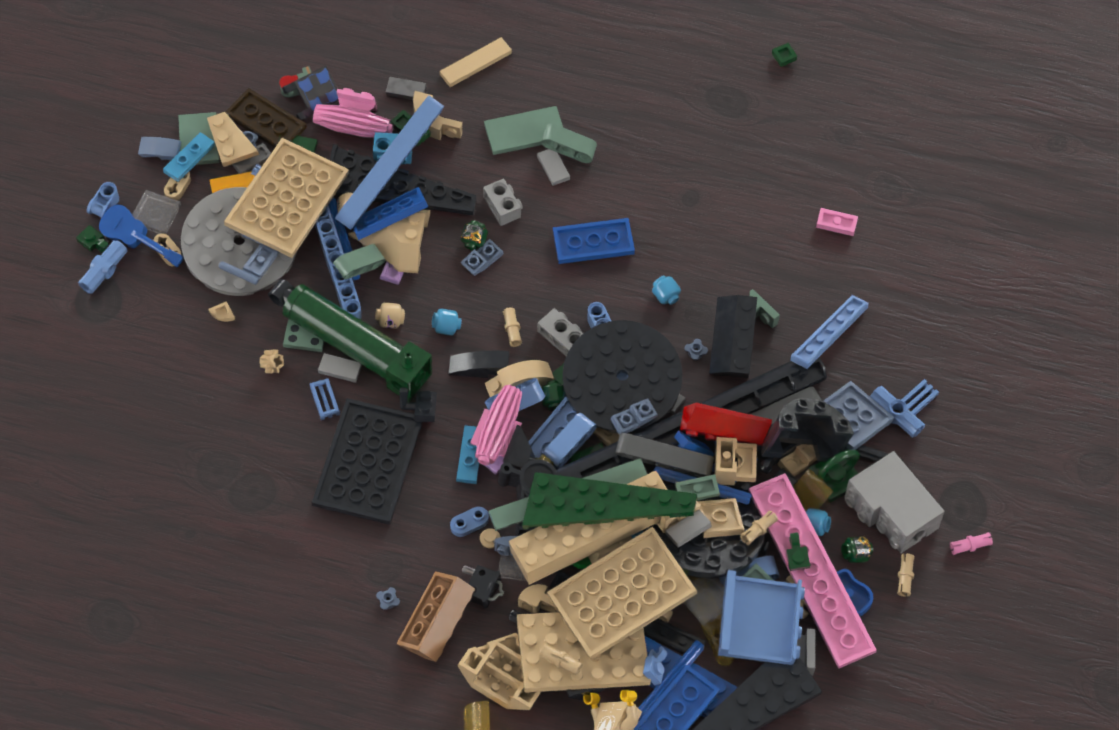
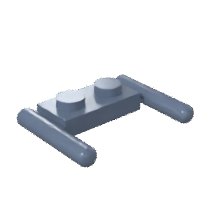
M243 235V237L260 244L244 265L243 270L223 261L219 263V268L257 285L280 252Z

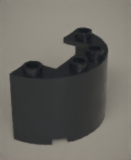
M800 398L789 402L783 407L762 443L761 455L762 457L781 458L783 455L781 442L813 445L817 461L827 462L830 458L844 450L854 432L850 422L837 409L823 400Z

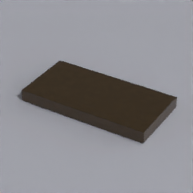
M250 88L225 111L232 121L246 130L257 134L259 138L273 147H276L282 138L291 142L307 128L306 123Z

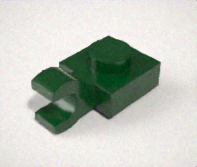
M90 225L76 237L77 242L91 252L96 248L103 253L109 245L104 240L103 234Z
M798 532L791 533L789 537L791 549L786 550L789 571L809 569L811 565L807 546L800 547Z

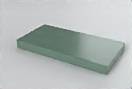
M557 106L484 121V127L493 155L542 145L541 141L548 124L563 127Z

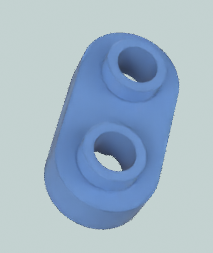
M474 507L455 516L450 522L451 532L457 537H464L485 527L489 521L488 511L483 507ZM476 514H481L482 517L477 518V517H475V515H476ZM462 522L464 525L458 526L457 524Z

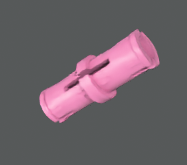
M988 532L974 537L970 535L966 539L950 542V550L953 549L951 552L955 555L969 550L973 552L977 548L992 545V538H989L991 534Z

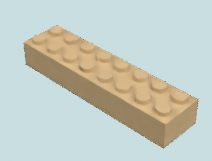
M656 470L627 484L668 490ZM654 517V519L649 520L648 518H636L634 521H627V519L614 520L613 523L588 525L576 523L564 527L562 525H551L548 528L539 526L510 540V550L530 585L660 522L661 517Z

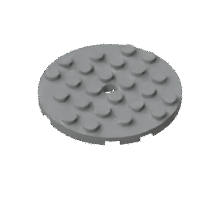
M246 187L226 188L206 196L190 211L181 233L182 254L192 275L204 283L207 288L232 296L252 295L254 292L263 289L267 290L274 286L289 271L296 256V253L293 258L278 253V256L257 285L219 268V263L223 261L243 270L244 265L260 245L224 225V220L247 189ZM241 236L245 242L241 245L235 244L234 240Z

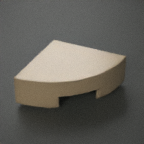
M227 301L209 308V313L219 321L229 322L235 320Z

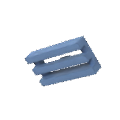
M329 378L310 383V389L320 419L324 420L327 416L330 418L334 414L336 416L340 415ZM324 384H326V387H327V390H328V393H329V396H330V399H331V402H332V405H333V408H334V409H332V410H330V407H329V404H328V401H327V398H326V395H325V392H324V389H323V386H322V385H324ZM317 386L319 388L326 409L325 412H323L315 389V387Z
M925 379L901 399L907 403L921 389L925 388L907 404V409L909 410L928 392L930 393L926 399L911 411L914 415L921 411L939 393L938 390L933 389L931 384L928 385Z

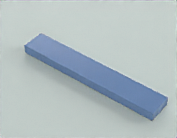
M852 295L791 355L790 361L808 369L868 308L869 303Z

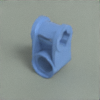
M106 182L100 186L87 206L88 214L93 213L102 218L110 207L119 202V194L115 184Z

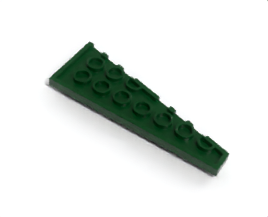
M535 472L522 526L523 529L539 526L548 528L551 525H562L564 527L576 523H584V525L613 523L614 520L624 519L634 521L636 518H648L649 520L661 516H670V518L694 516L697 494Z

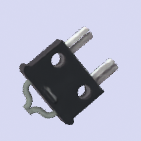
M477 565L476 569L463 566L462 572L472 576L468 584L475 588L470 601L482 605L486 609L491 601L496 600L498 596H503L504 591L502 590L503 585L501 583L500 571L495 572ZM498 586H499V591H500V593H497V594L494 596V594H495V592H496V590H497V588H498Z

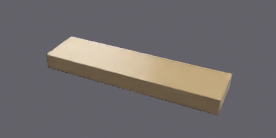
M501 37L442 69L440 76L449 87H452L512 54V49Z

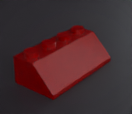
M693 403L685 406L683 409L680 431H684L687 436L692 437L702 435L705 436L706 440L716 441L717 437L737 438V443L761 446L772 424V419Z

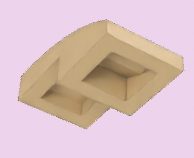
M799 445L793 453L782 458L778 466L781 469L785 468L794 476L798 475L817 460L813 445Z

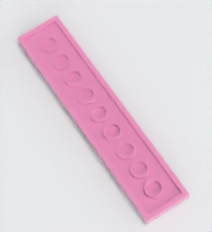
M786 473L749 488L748 491L751 493V498L761 517L768 511H772L778 518V521L771 525L768 531L788 571L786 550L791 549L789 542L790 534L798 532L800 547L807 546L810 568L789 571L795 584L798 583L799 579L802 580V587H805L803 600L838 669L876 653V648Z

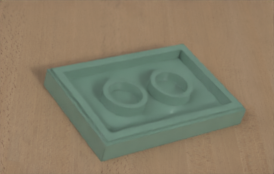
M216 112L178 115L179 137L181 141L180 151L200 132L214 141L207 118L217 115ZM216 144L196 165L219 163V153Z

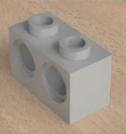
M504 178L483 187V197L500 226L521 218L522 203L519 199L515 198L512 186L510 184L507 185Z

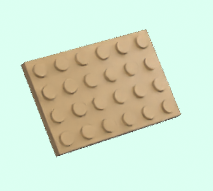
M282 138L224 220V225L293 258L348 176L349 169Z
M651 527L547 593L592 660L697 594V590L655 529Z
M560 612L517 615L524 692L650 685L651 679H648L643 674L647 657L644 628H641L591 660ZM547 644L560 652H566L567 656L583 663L578 675L563 667L558 668L555 666V663L539 656L542 647ZM554 655V657H556V658L560 659L561 661H563V662H565V663L568 664L567 661H564L563 659H561V658H559V657H557V656Z

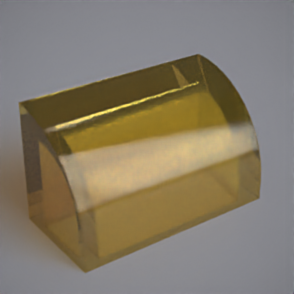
M489 701L474 702L464 707V730H490Z

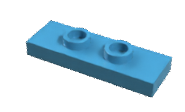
M200 132L163 168V173L179 182L215 146V142Z
M464 426L456 482L477 484L480 463L475 457L477 446L470 444L477 428L475 426Z

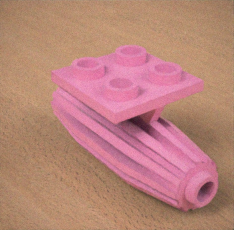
M349 88L337 89L340 105L317 104L314 110L313 123L333 131L367 138H374L375 132L392 133L393 124H390L389 119L371 113V111H377V105L374 96L367 92H361L360 94L355 93Z
M505 385L494 400L490 410L484 409L470 444L477 446L475 457L482 465L493 464L498 456H505L516 426H521L522 424L516 421L522 391L515 386Z

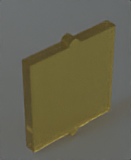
M810 469L804 473L793 487L806 511L810 508L820 509L833 493V490L823 482V478H819Z

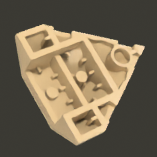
M423 209L358 240L355 231L348 233V235L352 239H357L364 247L375 244L386 261L392 264L393 268L398 272L418 274L421 261L420 246L424 227L428 226L430 210Z
M517 633L487 642L486 645L478 648L475 646L468 649L458 664L460 671L473 689L506 709L530 710L540 695V692H524L519 637Z

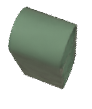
M548 124L546 126L541 141L544 147L583 163L592 162L597 143L594 140L555 124Z
M371 244L341 255L333 264L346 280L378 268L386 259L376 245Z

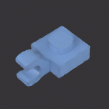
M662 646L659 648L658 653L652 649L649 656L645 659L643 674L648 679H651V683L654 686L662 683L664 667L661 662L667 656V651Z

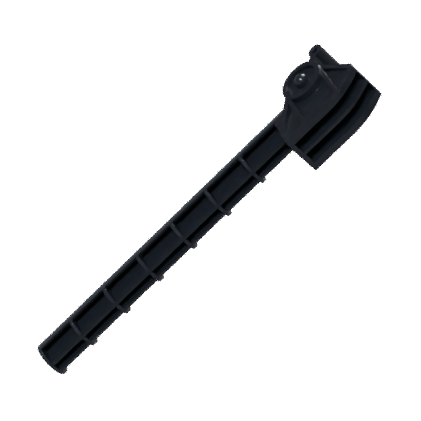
M820 357L808 369L789 361L700 404L752 414L826 380V369ZM683 411L632 435L679 447V442L674 436L680 431ZM698 435V437H693V438H695V439L698 440V439H700V438H702V437H704V436ZM617 441L558 469H555L551 463L540 459L526 463L521 470L514 469L510 463H503L498 476V484L502 487L508 485L516 487L517 499L521 500L529 497L535 472L585 478L634 460L615 454ZM520 522L515 526V536H520L537 527L523 529V522Z

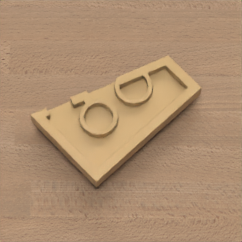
M225 112L207 118L223 167L260 155L258 150Z

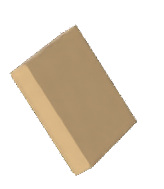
M736 498L698 501L701 506L700 511L708 518L712 525L711 528L702 532L704 538L741 535L744 533V526Z

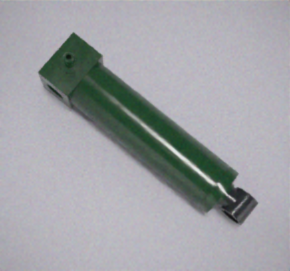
M280 279L268 293L271 301L278 306H284L283 316L386 379L387 389L400 396V388H407L408 402L413 399L417 391L421 389L432 375V355L410 341L405 346L399 344L304 284L294 288L288 281Z

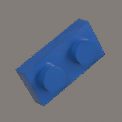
M680 431L674 436L679 442L678 446L680 448L712 457L715 454L704 442L687 436Z

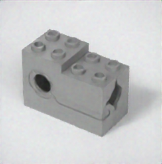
M894 451L851 478L844 497L847 505L850 508L853 507L857 512L861 522L866 523L868 527L876 523L879 532L885 534L889 539L890 545L900 553H903L921 541L923 537H927L939 529L945 512Z

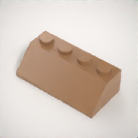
M435 571L397 645L425 659L437 662L443 653L448 639L452 636L457 622L461 619L467 603L471 600L475 588L459 577Z

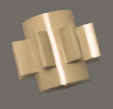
M264 350V354L260 357V368H264L265 373H279V369L284 366L283 355L278 354V350Z

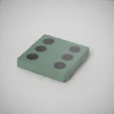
M288 319L283 347L322 352L324 345L322 339Z

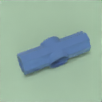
M113 240L102 255L94 257L90 264V269L78 282L79 286L85 292L93 293L105 278L109 279L114 274L116 265L127 253V248L118 240Z
M883 386L877 387L870 395L875 402L894 417L892 423L898 424L912 438L916 437L925 427V424L907 409V404L903 400L896 399Z

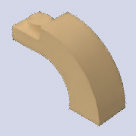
M414 92V113L430 94ZM439 115L429 127L431 131L430 136L441 140L442 134L451 138H461L463 133L462 122L443 118Z
M529 360L498 370V375L485 382V386L489 396L492 397L499 394L505 385L516 386L530 379L537 378L542 387L548 381L554 380V377L547 362Z

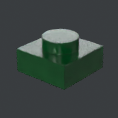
M789 43L772 49V55L780 67L797 60V55Z

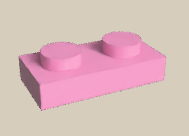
M821 208L816 228L854 236L858 216Z

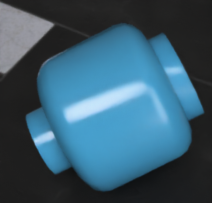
M661 276L653 283L652 292L661 304L669 303L672 305L679 300L681 289L672 277Z
M439 309L437 313L434 312L432 328L438 334L454 335L456 330H460L462 320L458 318V313L454 310Z
M807 509L806 514L817 535L823 536L830 529L831 517L824 510Z

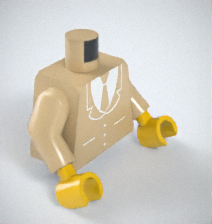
M622 690L620 692L622 701L600 703L599 707V694L590 693V695H584V703L592 706L591 714L594 720V730H634L642 714V711L634 704V701L637 699V693L635 691Z

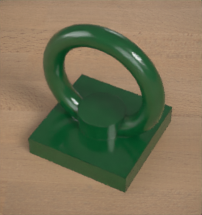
M857 450L842 451L827 462H819L808 468V473L829 503L844 496L849 480L858 474L854 468L860 457Z

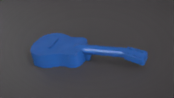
M113 205L104 213L100 220L99 230L110 241L118 240L129 248H136L142 242L163 255L175 267H178L184 259L179 253L171 249L168 250L146 236L147 227L140 220L135 219L133 214L123 205Z
M848 569L837 571L859 617L863 616L873 603L871 589L864 583L856 580Z

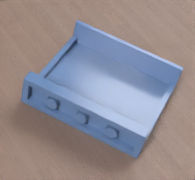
M728 570L724 583L718 656L787 665L794 664L795 660L799 659L800 646H797V640L801 638L802 627L799 626V619L803 617V607H800V601L804 599L805 594L802 580L799 579L798 583L794 584L736 576V571Z

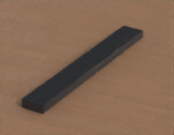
M559 570L549 586V590L572 576ZM659 618L643 627L646 637L683 655L695 641L701 642L704 646L706 644L705 640Z

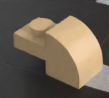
M531 585L524 589L518 598V607L533 614L538 613L540 608L550 613L559 612L547 595L548 586Z

